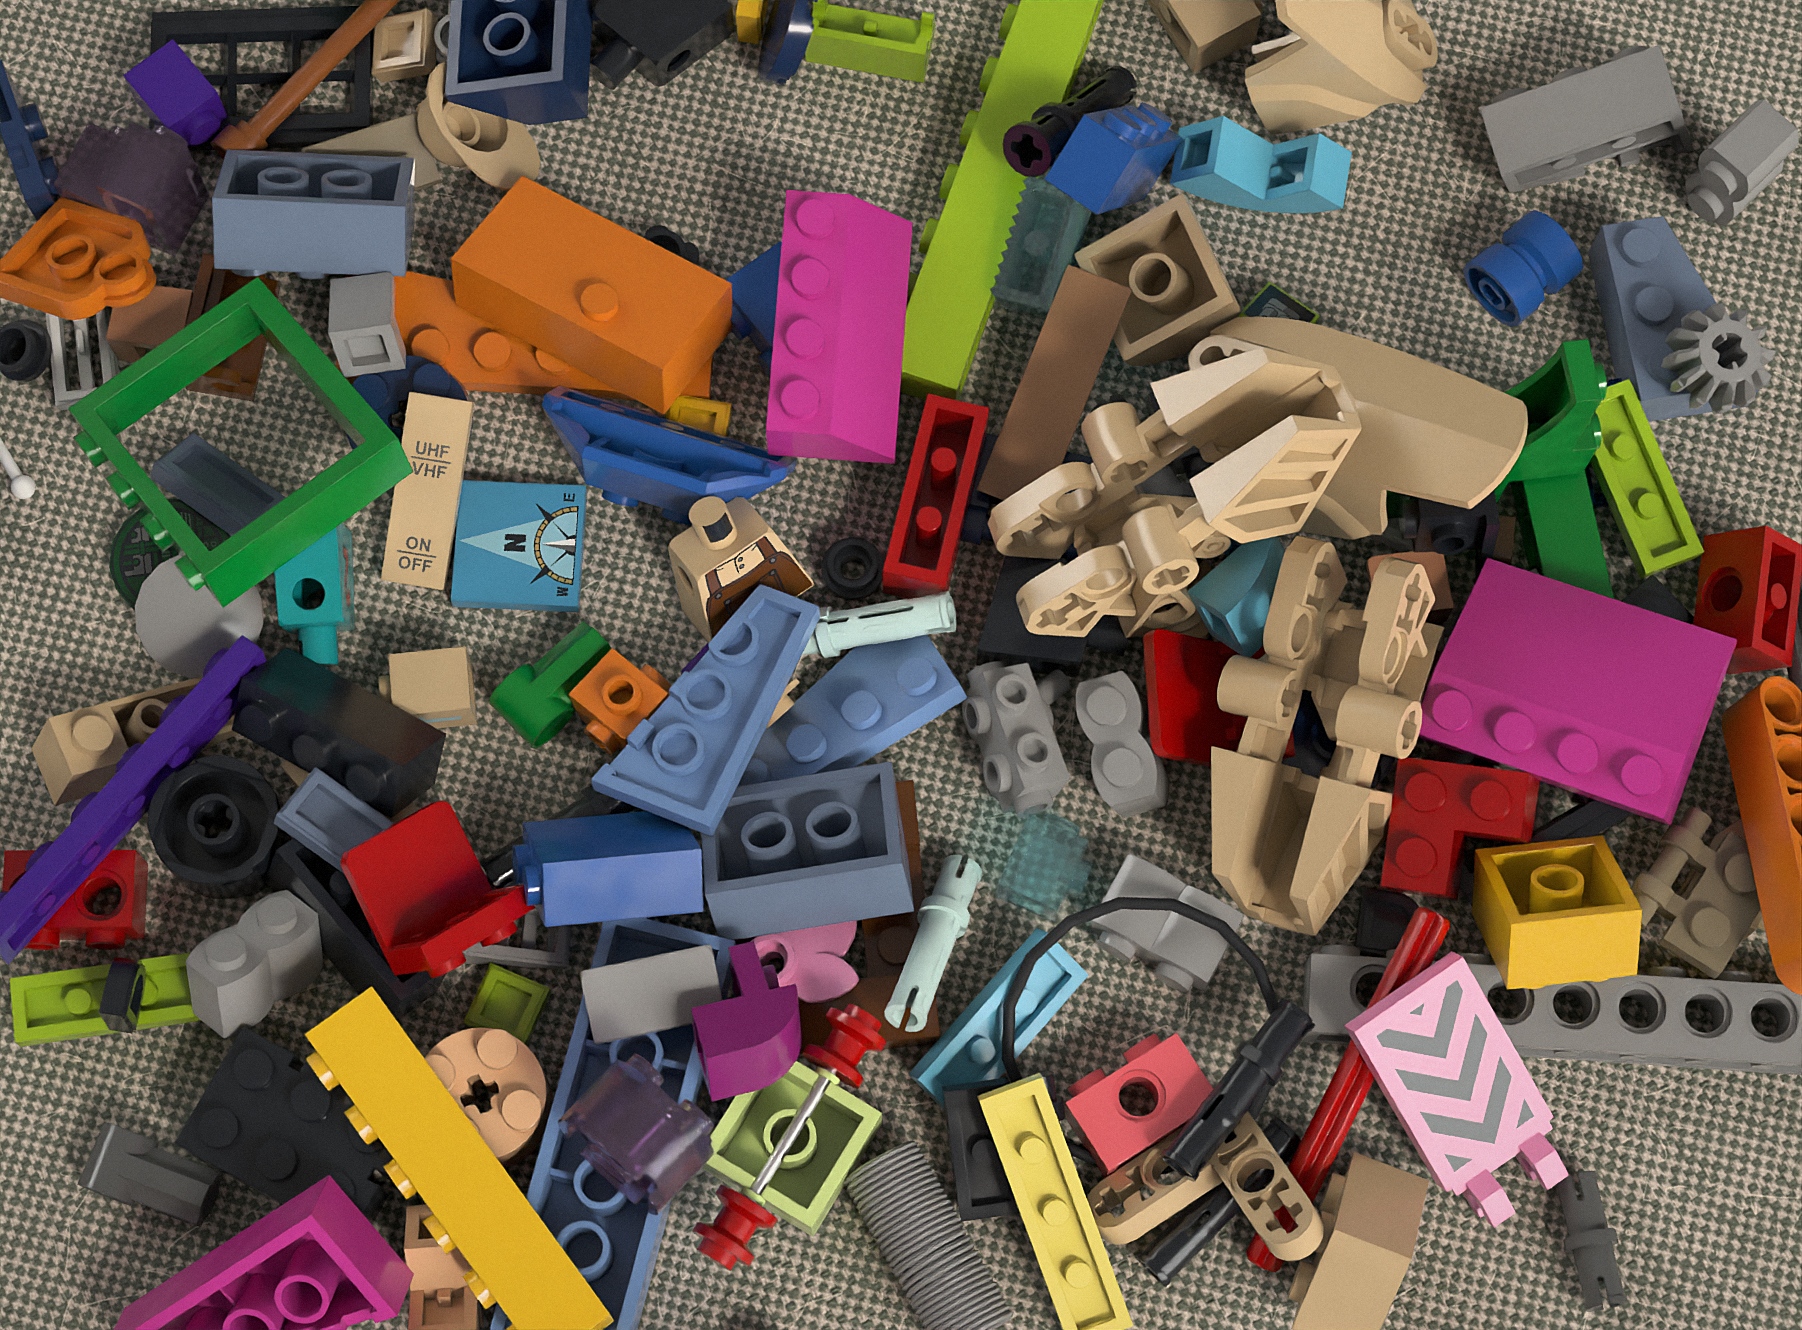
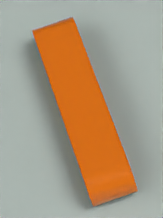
M1770 676L1724 711L1721 718L1722 731L1773 967L1777 977L1785 987L1793 993L1802 995V692L1790 680L1780 676Z

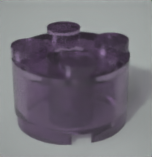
M635 1053L626 1063L620 1060L614 1061L558 1120V1124L567 1139L576 1130L579 1131L589 1143L580 1154L609 1184L635 1205L644 1195L647 1196V1212L652 1215H658L714 1155L711 1145L712 1140L708 1135L714 1129V1124L691 1101L684 1099L678 1105L659 1087L664 1082L660 1073L646 1059Z

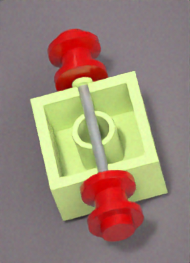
M849 1003L844 1012L831 1007L825 1018L832 1031L823 1046L807 1044L802 1052L806 1059L817 1066L815 1071L795 1061L791 1069L773 1084L760 1090L735 1096L697 1157L703 1170L737 1190L735 1191L721 1184L715 1193L723 1205L713 1223L697 1222L692 1230L694 1234L702 1239L696 1250L729 1271L732 1270L736 1261L745 1266H750L755 1258L747 1246L757 1228L773 1229L778 1221L775 1216L762 1207L767 1208L814 1237L844 1188L843 1183L846 1177L855 1170L882 1125V1112L838 1086L841 1081L853 1088L859 1089L864 1081L863 1076L857 1069L861 1058L866 1050L881 1052L887 1043L878 1034L882 1023L865 1010Z

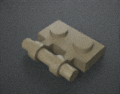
M1689 807L1678 825L1672 824L1669 826L1660 840L1663 850L1648 873L1642 872L1638 875L1631 890L1642 908L1641 929L1646 928L1655 912L1668 919L1671 923L1658 944L1713 979H1716L1724 970L1761 908L1746 841L1729 831L1720 842L1716 851H1714L1701 840L1712 819L1703 811L1695 807ZM1685 864L1701 873L1686 899L1674 893L1671 888Z

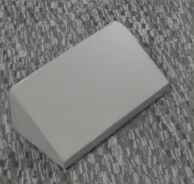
M703 945L579 972L595 1045L692 1025L691 1008L723 1001L711 945Z

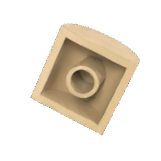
M1183 193L1074 253L1082 270L1132 289L1113 336L1123 361L1129 365H1152L1183 355L1191 351L1198 342L1209 337V331L1237 318L1239 315L1240 306L1188 197Z

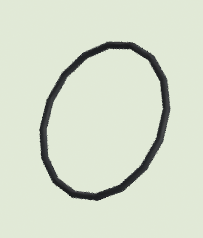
M1117 897L1066 916L1025 955L1003 1004L1002 1061L1010 1082L1013 1083L1022 1079L1014 1058L1016 1005L1036 961L1069 930L1077 925L1120 909L1173 911L1216 930L1252 967L1271 1015L1277 1008L1278 1000L1264 963L1225 921L1172 898ZM1271 1085L1265 1087L1248 1109L1254 1120L1258 1118L1272 1087ZM1232 1131L1224 1142L1232 1141L1237 1137L1236 1134ZM1065 1139L1071 1156L1098 1167L1087 1149ZM1168 1165L1161 1174H1168L1175 1170Z

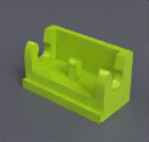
M828 0L813 1L812 24L814 28L805 51L806 62L921 83L925 82L936 30L935 13L922 11L921 20L832 5L828 4Z

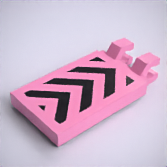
M1451 951L1344 1025L1436 1185L1446 1192L1452 1189L1456 1196L1463 1193L1474 1213L1480 1218L1485 1216L1491 1226L1495 1228L1516 1213L1502 1186L1490 1174L1512 1157L1516 1156L1528 1178L1533 1181L1538 1179L1542 1187L1547 1190L1569 1175L1557 1151L1544 1137L1545 1134L1553 1129L1549 1120L1554 1117L1462 956Z

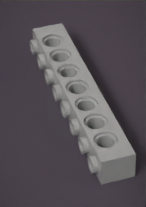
M1325 945L1321 947V954L1311 953L1304 964L1302 1010L1311 1017L1315 1027L1306 1034L1301 1042L1349 1045L1352 1038L1344 1025L1367 1009L1357 999L1356 985L1363 981H1372L1379 984L1396 949L1386 951V958L1360 956V948L1350 945ZM1473 953L1459 954L1465 959L1486 998L1489 991L1503 990L1511 994L1515 999L1518 1007L1516 1018H1497L1519 1057L1802 1075V995L1793 993L1783 985L1779 978H1777V984L1753 983L1752 974L1722 971L1716 979L1687 978L1686 969L1659 966L1648 968L1647 975L1614 977L1600 982L1579 981L1552 984L1538 989L1517 988L1507 990L1496 965H1491L1490 956ZM1567 994L1574 997L1580 1003L1583 1011L1581 1023L1570 1024L1564 1022L1556 1015L1553 1008L1555 995ZM1621 999H1634L1644 1006L1648 1016L1645 1028H1634L1624 1022L1619 1012ZM1687 1003L1701 1004L1710 1012L1713 1020L1711 1032H1699L1689 1025L1685 1017ZM1753 1007L1765 1008L1774 1015L1778 1024V1031L1775 1037L1764 1036L1754 1028L1751 1021Z

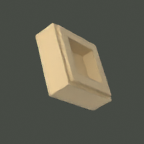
M428 9L383 17L374 27L371 74L382 83L430 74L436 65L434 31L438 24V17Z

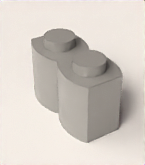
M1766 100L1755 101L1700 154L1698 168L1687 178L1685 183L1687 201L1692 210L1702 219L1709 222L1714 221L1719 226L1729 224L1782 172L1784 159L1798 145L1799 135L1797 128Z
M1123 671L1080 682L1076 691V711L1084 733L1094 744L1091 756V769L1094 783L1101 797L1122 818L1166 807L1169 798L1168 774L1161 757L1157 756L1151 747L1148 731V701L1143 693Z
M1128 854L1101 902L1104 903L1117 897L1172 898L1225 921L1236 933L1244 917L1242 913L1223 901L1185 884L1167 871L1132 854ZM1120 909L1091 920L1090 930L1099 935L1096 944L1101 949L1126 962H1130L1134 955L1147 960L1157 967L1154 972V976L1171 988L1184 993H1188L1191 986L1205 992L1230 946L1218 931L1173 911Z
M283 890L270 894L254 903L242 915L237 926L222 929L200 942L186 960L193 1014L221 1037L229 1038L238 1035L243 1026L250 1029L259 1023L268 1014L274 1001L291 997L308 987L323 968L318 913L288 890Z

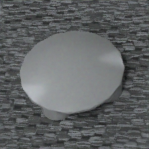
M179 554L159 564L142 583L135 604L136 632L147 654L167 671L188 678H202L205 666L211 657L224 647L231 648L242 635L255 645L257 644L263 626L262 598L255 585L223 608L205 585L197 591L188 585L174 565V562L181 558Z

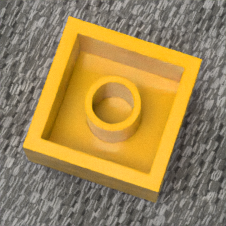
M1603 835L1475 849L1472 915L1507 990L1517 988L1538 989L1545 985L1579 981L1600 982L1614 977L1637 975L1642 908Z

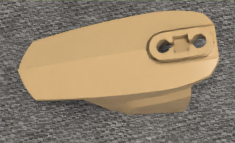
M1237 317L1209 331L1210 336L1198 342L1191 350L1188 358L1189 368L1192 370L1253 349L1266 347L1335 366L1354 398L1362 430L1300 532L1351 540L1369 535H1382L1388 525L1386 512L1387 490L1471 509L1486 498L1509 473L1522 451L1527 436V408L1523 401L1420 357L1314 323L1276 317Z

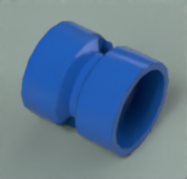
M1537 210L1527 212L1508 228L1502 236L1503 244L1496 242L1493 246L1484 248L1463 269L1466 283L1480 305L1491 316L1509 327L1520 325L1545 301L1544 293L1548 295L1558 293L1577 277L1583 269L1580 252L1568 233L1551 217Z

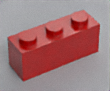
M927 394L883 568V593L913 599L949 590L965 518L988 433L990 408Z

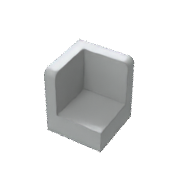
M391 272L330 280L328 334L344 377L406 369V349L395 318V281Z

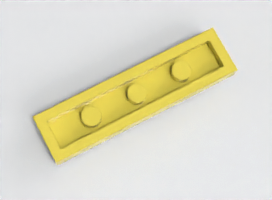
M1037 1073L978 1095L979 1103L1063 1330H1124L1132 1327L1131 1318L1041 1074Z

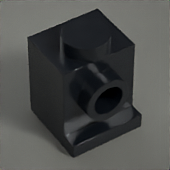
M1495 490L1471 509L1410 496V500L1401 501L1399 506V523L1402 539H1412L1414 553L1436 552L1442 555H1452L1464 550L1478 549L1479 560L1492 559L1500 528Z

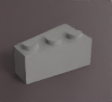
M1660 45L1649 49L1646 46H1633L1615 54L1609 63L1589 70L1585 67L1567 69L1554 76L1552 83L1530 91L1526 88H1515L1505 91L1493 99V104L1480 108L1501 177L1509 193L1582 177L1585 174L1584 166L1604 159L1617 157L1620 168L1638 164L1641 160L1639 151L1669 144L1673 145L1675 155L1694 151Z

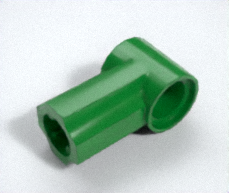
M582 621L533 666L529 663L524 664L509 674L493 691L489 698V704L531 748H539L555 737L569 722L574 714V705L569 697V693L612 648L593 627Z

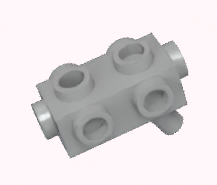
M990 662L980 665L967 674L970 688L965 693L967 699L963 701L962 715L970 737L980 747L984 759L983 774L991 795L999 801L1003 814L1016 811L1017 816L1023 818L1042 813L1053 806V798L1071 779L1052 729L1053 714L1048 706L1070 690V682L1062 671L1055 669L1035 683L1028 663L1004 667L1002 662Z

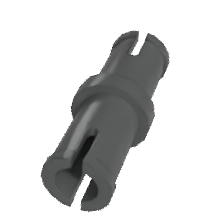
M1578 1172L1584 1198L1582 1201L1577 1199L1572 1175L1569 1174L1558 1182L1555 1187L1558 1189L1569 1237H1566L1563 1242L1566 1253L1574 1255L1585 1301V1311L1604 1310L1598 1286L1599 1281H1603L1605 1284L1610 1308L1627 1304V1295L1624 1294L1613 1245L1619 1241L1616 1229L1608 1228L1597 1184V1172Z

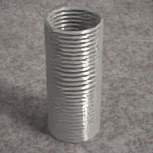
M908 1141L875 1157L848 1175L843 1185L847 1186L846 1191L850 1192L849 1197L854 1198L853 1203L857 1204L856 1209H860L859 1214L864 1215L862 1220L867 1221L866 1226L870 1227L869 1232L873 1233L872 1238H876V1244L880 1245L879 1250H883L882 1255L886 1256L885 1261L890 1262L889 1267L893 1268L892 1273H894L895 1277L899 1278L898 1284L903 1285L902 1291L907 1292L906 1298L911 1299L910 1305H912L913 1309H916L915 1314L919 1315L918 1320L923 1321L921 1326L926 1327L925 1330H994L1013 1317L1014 1312L1009 1311L1010 1306L1006 1305L1007 1300L1003 1299L1004 1294L999 1293L1000 1288L996 1287L997 1282L993 1281L994 1276L989 1275L990 1270L986 1269L987 1264L982 1263L983 1257L978 1256L979 1250L974 1249L975 1243L970 1242L971 1236L966 1235L967 1229L963 1228L964 1223H960V1217H956L957 1212L953 1211L954 1206L950 1205L951 1200L946 1199L947 1194L943 1193L944 1188H940L941 1183L936 1182L938 1177L933 1176L934 1171L930 1170L931 1165L927 1164L928 1159H924V1153H920L921 1148L917 1147L918 1142Z

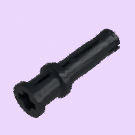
M1122 66L1110 67L1098 76L1097 79L1068 97L1063 103L1049 102L1044 104L1033 113L1030 122L1022 121L1013 125L1005 133L1002 143L1003 152L1008 164L1025 177L1035 178L1046 173L1054 164L1055 157L1058 158L1084 114L1122 107L1136 96V92L1130 91L1137 87L1134 76Z

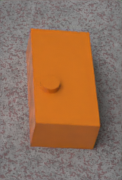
M523 175L450 258L455 304L662 414L666 413L732 330V283Z

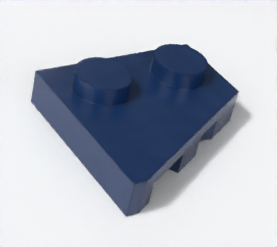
M0 60V133L24 200L38 221L57 201L55 194L65 192V186L54 157L44 158L39 140L49 136L37 103L34 102L26 105L5 65Z

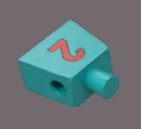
M343 523L274 571L279 626L290 634H298L299 654L325 668L339 665L337 632L355 629L352 532ZM324 590L325 598L323 603L316 609L308 610L307 602L310 596L317 591Z

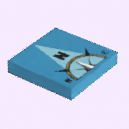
M463 480L457 515L451 603L453 607L579 612L588 494L586 486Z

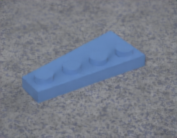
M759 584L708 643V652L689 673L687 671L683 672L670 687V696L648 721L643 719L626 738L628 744L610 765L605 763L591 779L593 789L712 837L820 619L819 606Z
M928 635L856 646L795 701V704L765 729L737 786L854 768L967 699V696Z

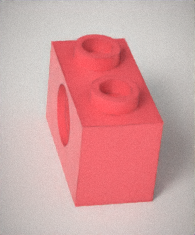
M1156 1033L1143 1039L1123 1054L1128 1062L1125 1066L1107 1077L1102 1069L1099 1068L1068 1088L1073 1098L1065 1103L1066 1119L1085 1149L1093 1157L1104 1178L1186 1125L1200 1104L1213 1090L1211 1084L1177 1033L1163 1042L1160 1041ZM1130 1085L1143 1086L1153 1095L1155 1109L1145 1116H1133L1122 1108L1119 1101V1092Z

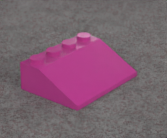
M1487 558L1433 671L1421 705L1422 724L1418 737L1426 742L1507 770L1530 773L1539 781L1671 826L1737 639Z

